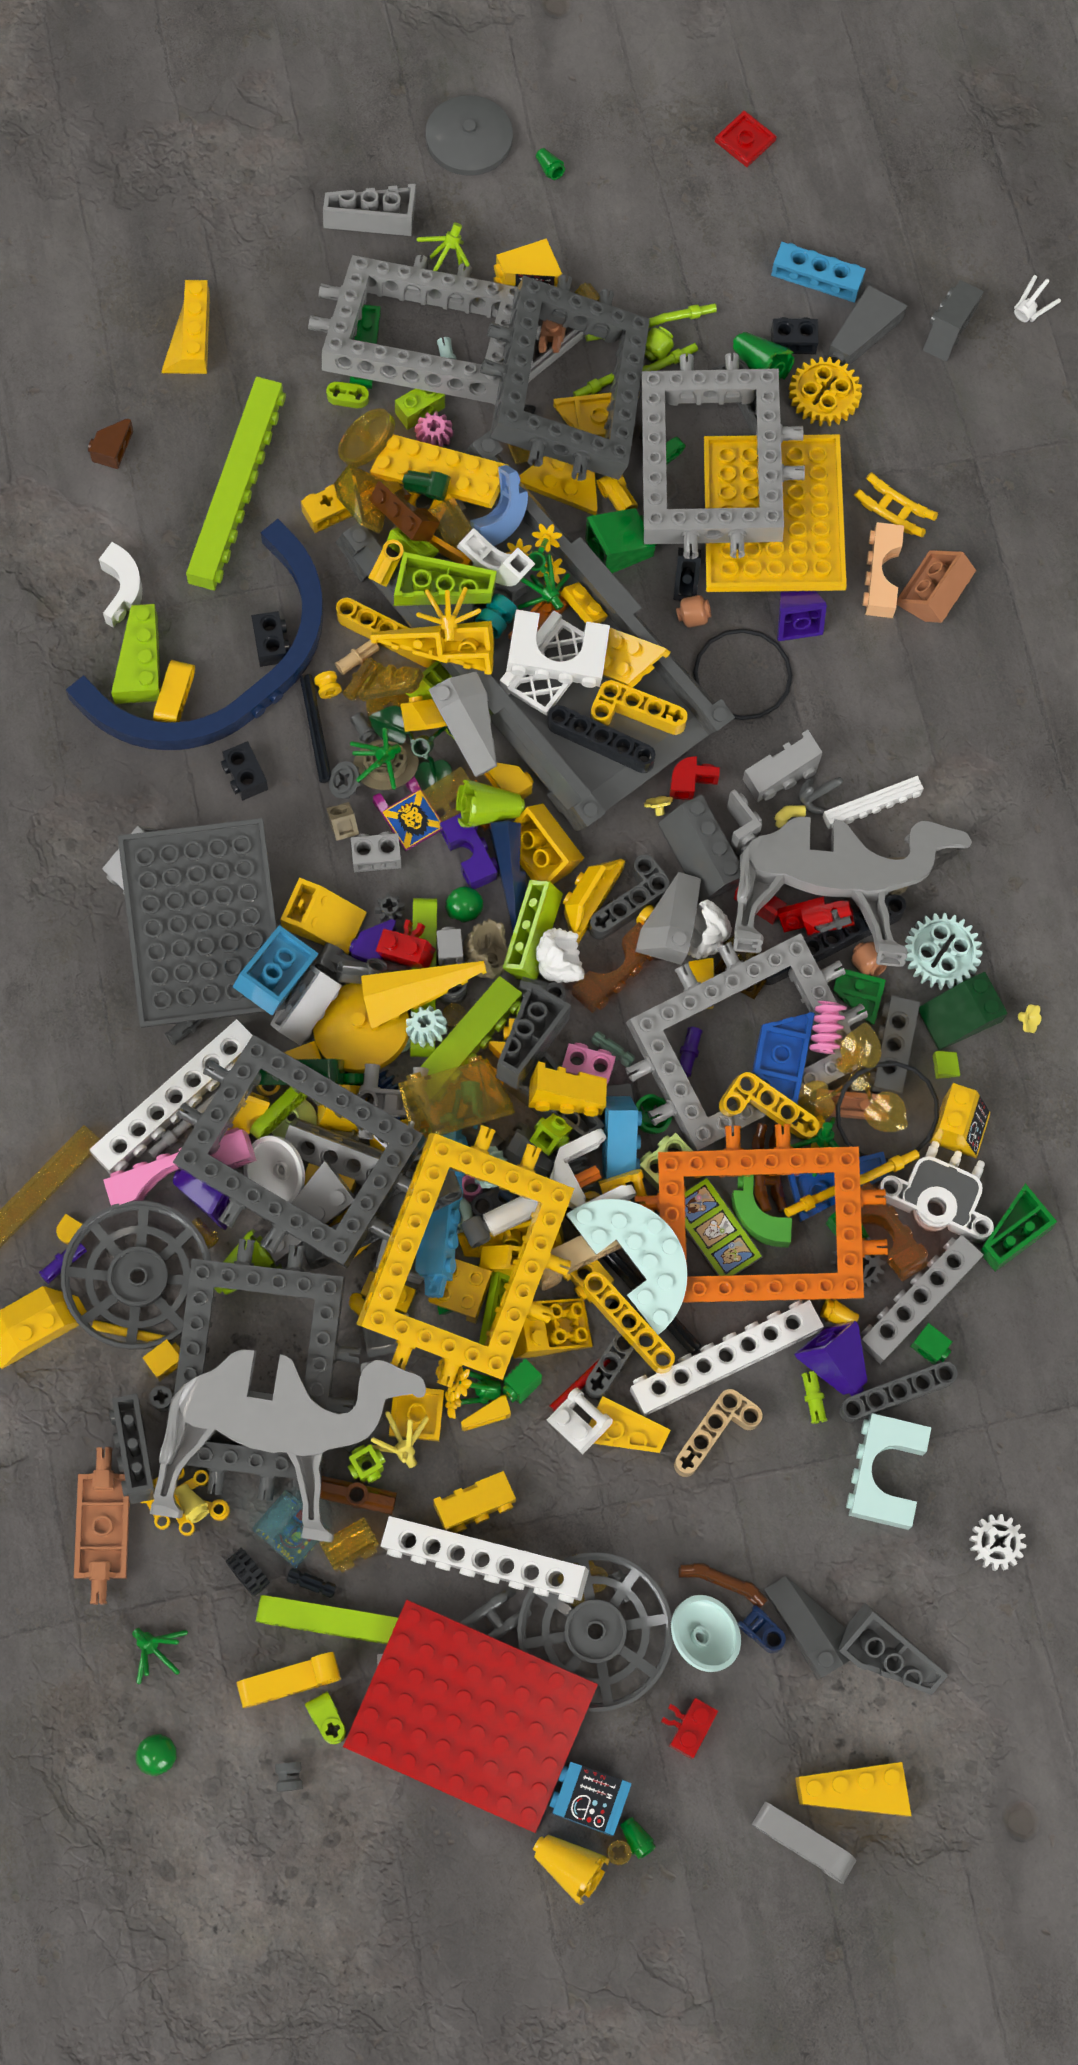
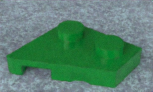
M845 969L846 974L836 978L833 993L851 1009L858 1006V1004H862L865 1009L857 1012V1014L859 1015L867 1011L868 1017L864 1018V1020L870 1025H874L886 980Z

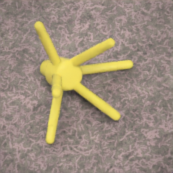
M386 1411L385 1415L398 1443L394 1447L372 1437L371 1442L377 1444L372 1445L374 1450L379 1449L382 1452L396 1453L403 1463H406L409 1468H413L417 1465L413 1445L429 1418L428 1416L424 1417L413 1436V1421L409 1419L406 1440H403L390 1412Z

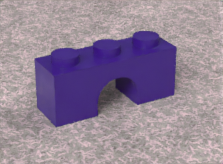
M460 813L440 822V832L450 851L464 847L473 853L470 859L461 863V873L468 886L477 889L497 880L499 867L495 858L489 857L487 853L489 849L483 837L479 838L476 832L478 827L464 828L460 826L458 818H462Z

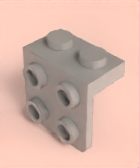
M734 789L729 794L727 809L740 826L739 829L733 832L730 845L737 856L745 850L753 839L759 837L762 820L757 812H752L748 807V801L742 793L738 794Z

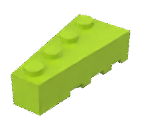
M403 552L394 592V606L432 605L425 593L426 589L430 591L438 605H445L446 590L450 591L451 604H457L464 587H467L468 590L462 604L491 603L497 571Z
M155 604L131 605L111 691L114 704L155 702L158 700L161 691L158 616Z

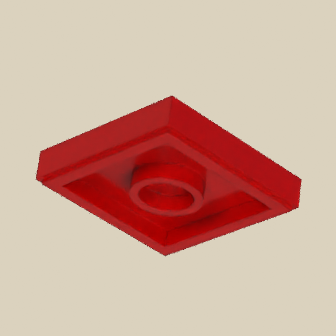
M744 110L715 137V142L744 166L748 167L776 141L777 136Z

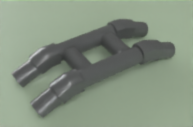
M511 1587L506 1588L460 1623L476 1629L474 1624L487 1616L495 1628L487 1635L496 1639L501 1638L518 1625L520 1611L503 1622L495 1609L516 1595V1590ZM530 1609L527 1618L532 1615Z

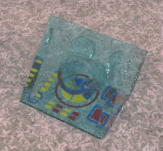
M285 1490L254 1525L252 1530L296 1569L319 1541L301 1538L304 1526L302 1522L303 1503Z

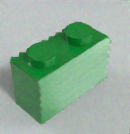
M523 1359L522 1363H519V1366H515V1370H512V1373H508V1377L504 1378V1391L502 1393L506 1395L510 1402L516 1401L518 1404H521L541 1384L542 1375L527 1359Z

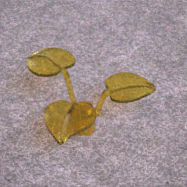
M866 1022L847 1034L841 1042L840 1052L845 1062L850 1065L857 1064V1069L852 1072L849 1080L857 1071L863 1069L862 1066L873 1068L881 1058L879 1039L872 1027ZM868 1071L859 1075L849 1086L855 1091H866L868 1100L872 1104L865 1109L864 1116L868 1124L873 1128L883 1132H897L907 1128L906 1107L901 1097L894 1092L884 1091L879 1093L874 1100L870 1091L871 1088L868 1085L870 1082V1073ZM818 1080L808 1082L800 1088L797 1105L816 1117L818 1122L826 1120L831 1116L835 1108L831 1097L840 1093L844 1085L829 1093L828 1085L825 1082Z

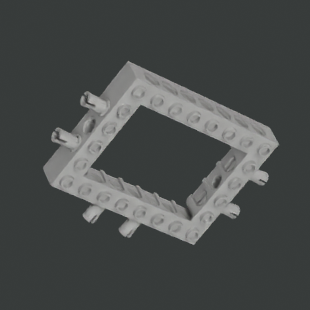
M352 255L344 283L341 287L321 283L319 298L338 301L331 319L313 315L309 319V330L327 333L322 349V371L496 404L499 379L480 373L482 364L353 340V338L357 334L358 320L362 318V307L367 302V293L376 294L378 297L397 298L399 301L418 302L421 305L439 306L446 310L449 308L465 311L466 314L470 312L485 315L487 318L496 317V324L509 328L516 286L470 278L472 267L469 266L463 270L464 263L459 265L457 275L427 270L429 259L424 255L422 262H420L421 255L416 256L413 267ZM541 325L537 327L536 340H539ZM490 338L485 359L502 364L506 342Z
M731 353L725 355L726 370H694V356L688 354V362H686V354H682L679 358L680 371H642L644 544H684L683 556L686 559H690L691 550L692 559L698 557L697 543H730V556L736 558L738 550V558H742L745 556L744 543L783 542L782 482L784 480H805V465L784 466L782 464L781 443L788 440L803 441V426L788 427L780 424L779 369H739V355L733 353V361H731ZM756 396L759 508L667 509L665 401L673 406H678L681 403H696V405H701V403H719V405H724V403L742 402V404H750Z
M801 933L745 962L739 960L736 952L733 950L732 943H726V945L717 948L727 966L725 972L700 983L697 982L692 973L689 963L675 969L684 987L683 993L626 1022L644 1057V1060L625 1068L627 1075L637 1071L629 1076V1079L634 1082L636 1079L651 1072L666 1100V1104L648 1111L649 1118L657 1114L660 1115L651 1120V1122L656 1126L658 1123L674 1116L689 1147L693 1151H698L725 1137V1126H731L733 1133L735 1125L743 1128L766 1115L748 1103L744 1110L735 1116L728 1117L720 1111L707 1117L663 1030L712 1007L716 1003L757 984L771 975L777 974L791 966L788 972L791 982L794 981L802 997L800 999L802 1004L805 1003L809 1012L815 1013L814 1016L821 1015L815 1011V1007L821 1005L818 1001L837 1003L827 982L845 975L846 972L844 968L836 972L834 971L842 966L839 960L822 970L819 969ZM858 1004V1006L844 1013L839 1011V1014L845 1016L844 1020L837 1022L844 1026V1029L836 1030L837 1034L843 1036L842 1039L835 1040V1043L841 1045V1048L834 1049L833 1052L835 1054H831L804 1068L799 1098L868 1063L850 1029V1025L868 1017L867 1011L857 1015V1012L865 1009L862 1004ZM766 1092L761 1094L763 1104L769 1105L771 1102V1097ZM737 1103L728 1107L729 1110L735 1111L737 1109Z

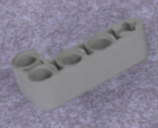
M764 1802L752 1823V1826L819 1867L825 1874L841 1884H844L856 1863V1859L849 1852L768 1802Z

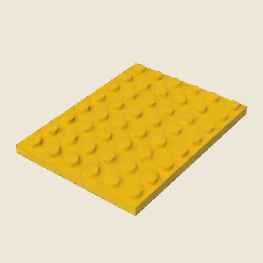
M840 434L803 435V441L788 440L781 443L782 464L784 466L805 465V480H784L782 482L783 542L744 543L745 556L742 558H738V550L736 558L730 556V543H705L706 592L846 590ZM757 435L704 436L705 509L759 508Z

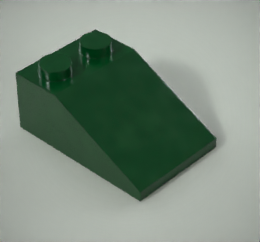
M986 972L969 978L921 1005L918 1011L939 1051L1003 1022L1008 1014Z

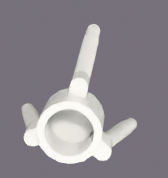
M1036 275L1032 277L1020 301L1014 307V314L1020 321L1028 322L1030 320L1034 322L1038 316L1061 302V299L1058 298L1036 312L1037 304L1035 299L1049 283V279H1046L1032 297L1026 300L1037 279Z

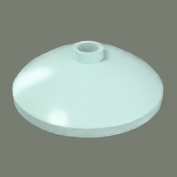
M695 1595L685 1599L675 1609L671 1621L672 1638L678 1652L690 1665L701 1671L718 1672L727 1668L736 1660L741 1647L740 1629L735 1617L723 1603L710 1596Z

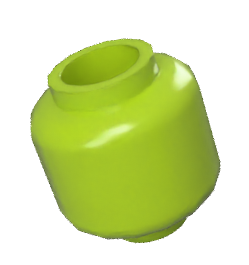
M661 326L659 328H651L647 334L644 356L652 362L655 359H664L674 346L673 335Z

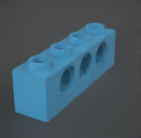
M781 242L773 263L771 276L855 303L866 269L857 264L841 261L836 257H828L814 250L797 247L792 243Z

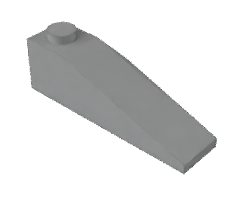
M472 672L451 677L430 688L429 692L475 777L477 778L497 767L494 739L492 738L491 716L488 708V693L478 673Z
M681 872L677 873L641 928L635 952L682 965L689 953L701 878Z

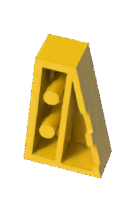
M538 1061L530 1078L528 1107L542 1112L558 1110L563 1114L577 1112L584 1113V1115L590 1117L601 1115L606 1107L607 1078L578 1072L577 1076L566 1073V1068L558 1067L557 1070L545 1068V1063Z
M504 1471L477 1481L474 1485L463 1490L462 1488L453 1491L454 1494L443 1499L441 1497L433 1499L434 1508L444 1530L457 1534L466 1530L465 1525L475 1521L476 1524H480L490 1519L489 1514L498 1511L499 1514L509 1511L513 1508L512 1504L516 1502V1497Z

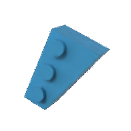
M606 1096L605 1119L602 1120V1123L605 1125L604 1133L607 1139L602 1143V1172L604 1178L608 1179L640 1169V1160L636 1156L637 1150L641 1148V1136L637 1135L638 1126L642 1124V1113L638 1111L631 1096Z

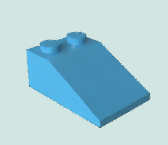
M279 925L240 972L233 988L267 1013L273 1015L319 953Z

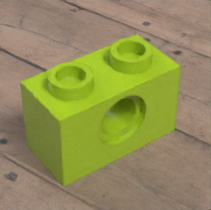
M413 389L395 400V414L407 430L418 424L419 417L425 418L427 412L432 416L436 411L438 413L445 408V394L420 389Z

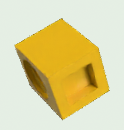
M166 1339L142 1357L159 1381L178 1368L180 1347L176 1342L171 1345Z

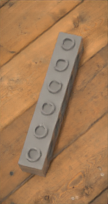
M296 1117L289 1124L285 1139L296 1148L301 1159L319 1167L324 1161H329L338 1174L355 1179L360 1185L365 1183L384 1152ZM305 1141L313 1143L315 1149L308 1148ZM328 1150L335 1151L338 1158L330 1156ZM351 1159L358 1160L361 1166L353 1165ZM412 1162L405 1174L407 1177L413 1178L417 1164ZM397 1188L393 1194L396 1195L402 1192V1190Z
M963 1235L957 1240L952 1237L944 1245L943 1249L946 1251L943 1255L939 1257L936 1254L926 1264L929 1269L924 1274L919 1272L910 1281L913 1286L907 1292L902 1289L893 1299L896 1304L891 1309L886 1306L877 1316L880 1321L874 1327L869 1324L861 1332L860 1336L863 1337L861 1340L862 1348L880 1365L983 1257L984 1254ZM947 1258H954L958 1263V1267H950L947 1264ZM930 1276H939L942 1284L934 1285L930 1280ZM914 1293H922L925 1297V1302H917L914 1299ZM897 1310L906 1311L909 1319H899ZM880 1328H889L892 1332V1337H883L880 1333Z

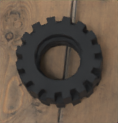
M243 1548L237 1550L225 1561L252 1596L255 1597L270 1584L264 1573Z

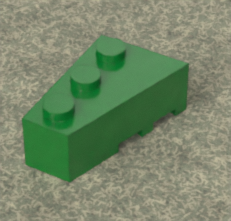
M1025 1183L980 1252L984 1254L983 1258L996 1272L1051 1231L1057 1221Z

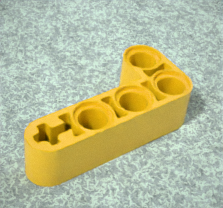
M614 680L605 681L601 685L592 705L590 716L591 719L609 726L616 712L673 735L681 734L685 730L687 712L684 708ZM612 692L616 696L608 697L605 693ZM635 701L637 705L631 706L627 702ZM655 709L659 711V713L654 715L651 714L649 710ZM604 712L607 716L598 717L596 713Z
M750 1072L737 1076L719 1102L721 1113L728 1117L741 1113L746 1105L750 1103L783 1127L784 1124H791L790 1132L801 1139L812 1137L819 1131V1122L816 1117ZM742 1078L750 1081L751 1088L749 1091L741 1088L740 1081ZM763 1092L768 1093L771 1097L769 1105H765L761 1101V1094ZM729 1098L737 1102V1109L735 1111H731L727 1107V1100ZM783 1106L788 1107L791 1111L789 1119H785L781 1115ZM808 1122V1123H809L808 1128H809L810 1130L804 1132V1131H803V1129H804L803 1123Z
M328 1652L314 1656L311 1660L240 1680L236 1684L242 1708H248L341 1680L334 1652Z

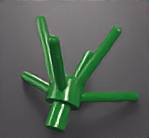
M550 554L546 556L548 573H544L546 587L533 574L530 575V578L534 583L524 577L520 580L540 593L542 597L517 606L518 609H523L546 601L547 604L552 603L557 611L564 606L559 599V590L570 577V574L566 573L555 587Z
M382 729L383 746L381 747L351 741V746L373 750L353 751L352 754L354 756H376L377 759L356 781L360 782L375 768H379L383 763H386L391 787L395 790L396 784L391 760L395 758L396 754L401 752V747L398 744L393 746L388 744L387 729Z
M832 1117L829 1122L823 1123L816 1136L791 1146L793 1148H800L816 1142L820 1146L819 1148L839 1147L834 1140V1132L832 1130L836 1118ZM812 1173L813 1177H816L817 1174H818V1173Z
M136 1628L133 1631L132 1635L137 1640V1646L141 1649L137 1684H141L143 1672L145 1676L149 1675L148 1654L154 1653L176 1675L180 1673L157 1647L159 1643L179 1644V1640L173 1638L187 1635V1630L156 1637L150 1632L144 1633L140 1628Z

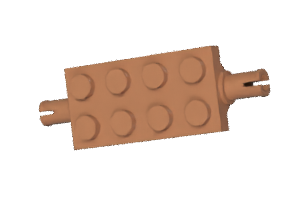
M97 1447L96 1470L92 1474H78L74 1578L89 1579L91 1581L90 1604L98 1605V1595L99 1603L101 1605L107 1604V1581L110 1579H127L130 1499L129 1496L124 1497L121 1481H125V1474H115L111 1470L113 1451L111 1447H105V1456L103 1447Z

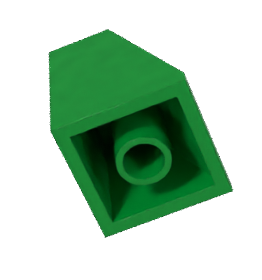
M636 508L587 517L585 540L589 548L611 573L654 556L657 544H644V516L639 515Z

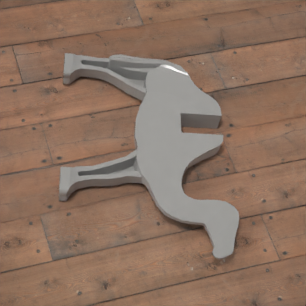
M796 817L789 820L779 830L753 839L741 853L734 951L761 952L764 937L753 927L755 915L776 894L782 885L786 884L815 895L851 897L861 910L873 935L877 952L876 964L901 967L906 963L908 950L893 940L885 896L891 891L919 883L926 879L933 868L935 852L945 848H968L971 846L972 841L964 831L929 821H920L911 828L910 834L904 838V841L909 844L910 854L905 859L893 860L868 850L853 833L848 824L834 819L831 832V852L810 850L811 817Z
M256 1350L236 1351L230 1354L217 1368L196 1376L185 1383L171 1398L167 1429L159 1456V1476L150 1514L182 1518L184 1511L177 1504L174 1497L177 1480L182 1468L217 1430L231 1440L249 1448L271 1453L287 1452L295 1466L303 1502L302 1522L304 1526L301 1538L332 1542L334 1534L324 1526L320 1513L321 1474L319 1465L323 1453L328 1449L352 1445L368 1438L380 1421L386 1399L409 1394L421 1398L426 1393L424 1380L419 1375L405 1371L391 1363L374 1360L361 1364L358 1399L354 1408L348 1413L338 1414L330 1412L311 1399L294 1361L286 1355L280 1354L274 1393L250 1391Z

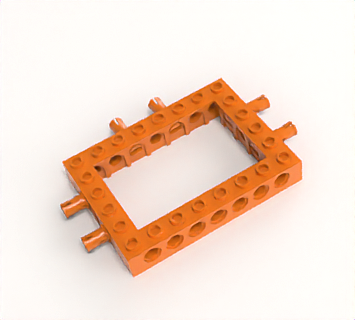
M776 1124V1147L774 1149L743 1150L740 1143L741 1126L735 1125L734 1136H732V1127L725 1126L726 1148L724 1150L658 1152L659 1193H657V1196L636 1195L635 1202H645V1204L640 1205L650 1210H658L660 1217L671 1227L677 1236L686 1260V1188L684 1177L700 1178V1176L725 1177L742 1175L750 1177V1175L759 1174L774 1176L775 1174L799 1175L803 1173H819V1175H824V1173L833 1172L835 1176L838 1273L687 1277V1286L682 1303L864 1299L863 1258H865V1255H888V1248H877V1246L888 1245L887 1239L864 1240L862 1238L861 1207L863 1205H886V1198H875V1196H885L886 1190H863V1188H860L859 1147L793 1148L790 1144L791 1124H784L783 1135L782 1125Z

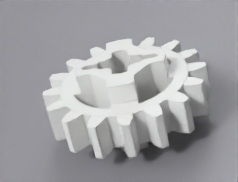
M1000 1514L997 1520H995L993 1515H989L988 1523L981 1519L978 1521L981 1528L973 1527L972 1530L976 1533V1536H971L969 1540L975 1542V1546L970 1548V1550L978 1552L975 1560L977 1561L982 1558L984 1560V1568L992 1564V1570L996 1571L999 1565H1001L1004 1571L1008 1569V1563L1012 1566L1017 1564L1015 1557L1023 1558L1024 1555L1019 1550L1026 1548V1544L1021 1543L1020 1540L1026 1536L1025 1534L1018 1533L1021 1527L1020 1524L1015 1527L1011 1525L1013 1518L1004 1521L1003 1514ZM993 1526H1001L1007 1530L999 1531ZM982 1535L986 1538L985 1547H982ZM1006 1537L1002 1540L1000 1546L990 1549L994 1545L995 1539ZM1012 1537L1014 1540L1013 1550L1010 1547V1541ZM997 1554L1003 1559H994L989 1555Z

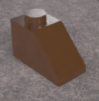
M124 419L97 431L95 438L91 439L88 445V452H90L92 462L114 469L119 468L133 434V426L130 419Z

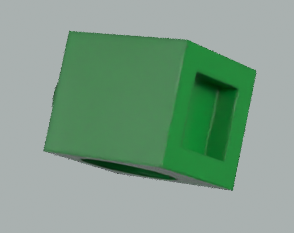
M928 1323L910 1347L931 1364L935 1365L938 1360L941 1362L945 1361L952 1351L948 1347L953 1341Z

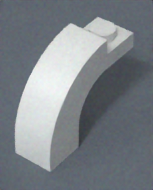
M474 528L457 545V548L474 562L472 566L497 571L496 583L500 585H516L535 565L519 548L512 554L501 552Z
M111 542L99 558V562L103 571L120 582V589L117 595L103 612L106 624L114 628L118 622L125 618L126 610L130 612L131 605H140L142 582L138 567L131 555L122 547Z

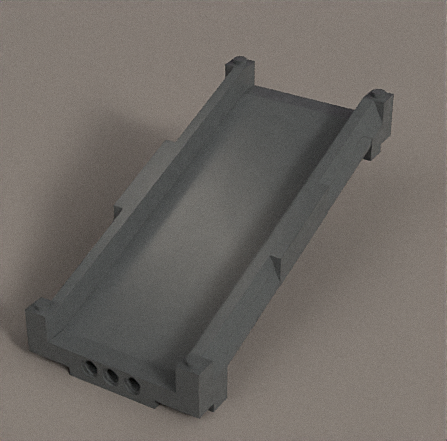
M491 431L478 438L462 452L506 464L499 456L503 448L497 440L490 438ZM520 481L519 486L528 491V489ZM528 491L527 507L521 523L511 536L494 547L504 553L510 552L507 543L510 542L516 546L518 539L521 538L523 547L526 545L532 546L527 554H530L533 550H539L540 546H535L539 539L532 536L533 532H540L539 524H543L546 529L551 524H554L553 533H562L560 538L555 539L560 544V547L557 548L551 545L550 551L546 552L544 550L546 556L547 554L552 556L553 563L561 558L562 563L559 568L565 569L566 573L570 574V577L559 591L561 592L564 587L579 582L608 615L605 621L599 624L610 625V628L666 648L636 614L642 607L581 537L573 542ZM500 493L492 509L462 501L467 508V514L470 519H477L492 512L498 504ZM421 494L416 500V507L428 510L434 499ZM380 510L363 522L360 520L347 529L335 542L349 561L348 565L360 582L369 577L383 549V545L387 542L390 530L396 526ZM441 518L434 535L458 549L456 541L443 518ZM387 547L388 556L396 557L399 555L391 547ZM439 552L434 557L436 559L454 562ZM402 558L387 587L371 580L411 628L440 626V624L416 616V613L420 612L439 618L432 605L394 606V592ZM530 569L527 573L529 578L533 574L546 587L544 577H537V573L540 570L534 571ZM558 574L560 580L565 576V574ZM531 588L530 592L513 603L517 607L520 604L542 597V595ZM487 603L477 604L474 610L479 608L482 611V609L487 608ZM536 604L518 610L530 612ZM569 605L562 612V619L584 632L586 623ZM478 614L473 616V622H475V618L478 616ZM514 619L511 623L507 624L506 630L498 639L494 638L492 674H484V671L473 668L469 670L463 668L462 665L451 662H440L452 677L472 672L478 673L488 693V708L491 722L550 790L546 795L558 812L564 814L576 832L591 825L617 802L708 735L718 731L735 718L722 698L714 702L671 653L667 658L662 656L653 664L655 668L649 674L644 675L641 681L633 688L684 708L687 712L685 730L678 735L669 734L616 712L609 727L650 745L655 750L656 756L653 769L648 773H640L554 734L548 728V715H544L512 694L508 695L500 686V679L507 669L511 643L508 634L513 630ZM563 628L558 634L559 641L572 639L571 632ZM582 642L577 643L578 652L581 651ZM574 644L560 646L562 655L575 653ZM557 647L547 648L544 652L547 658L559 656ZM602 676L600 687L605 681L611 679ZM550 678L551 688L562 686L563 683L557 679ZM547 679L533 681L535 691L548 688ZM572 682L556 705L565 706L590 718L591 708L600 687L589 688L581 683ZM521 683L517 690L522 693L532 691L531 683ZM612 692L605 693L608 697L616 696ZM550 694L536 696L537 702L545 707L551 700ZM635 701L627 702L631 706L637 705ZM655 709L649 710V712L654 715L659 713V711ZM604 712L596 713L598 717L607 716ZM561 717L553 718L556 722L564 721ZM583 727L575 728L577 732L585 731ZM602 736L596 738L599 742L607 740ZM620 746L617 748L619 751L622 752L628 751V748L624 746ZM646 756L639 757V759L644 762L650 760Z

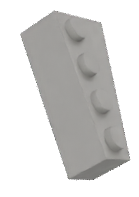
M408 184L407 188H397V185L388 186L387 190L375 191V188H366L365 191L357 193L354 190L326 192L323 205V228L412 236L416 184Z

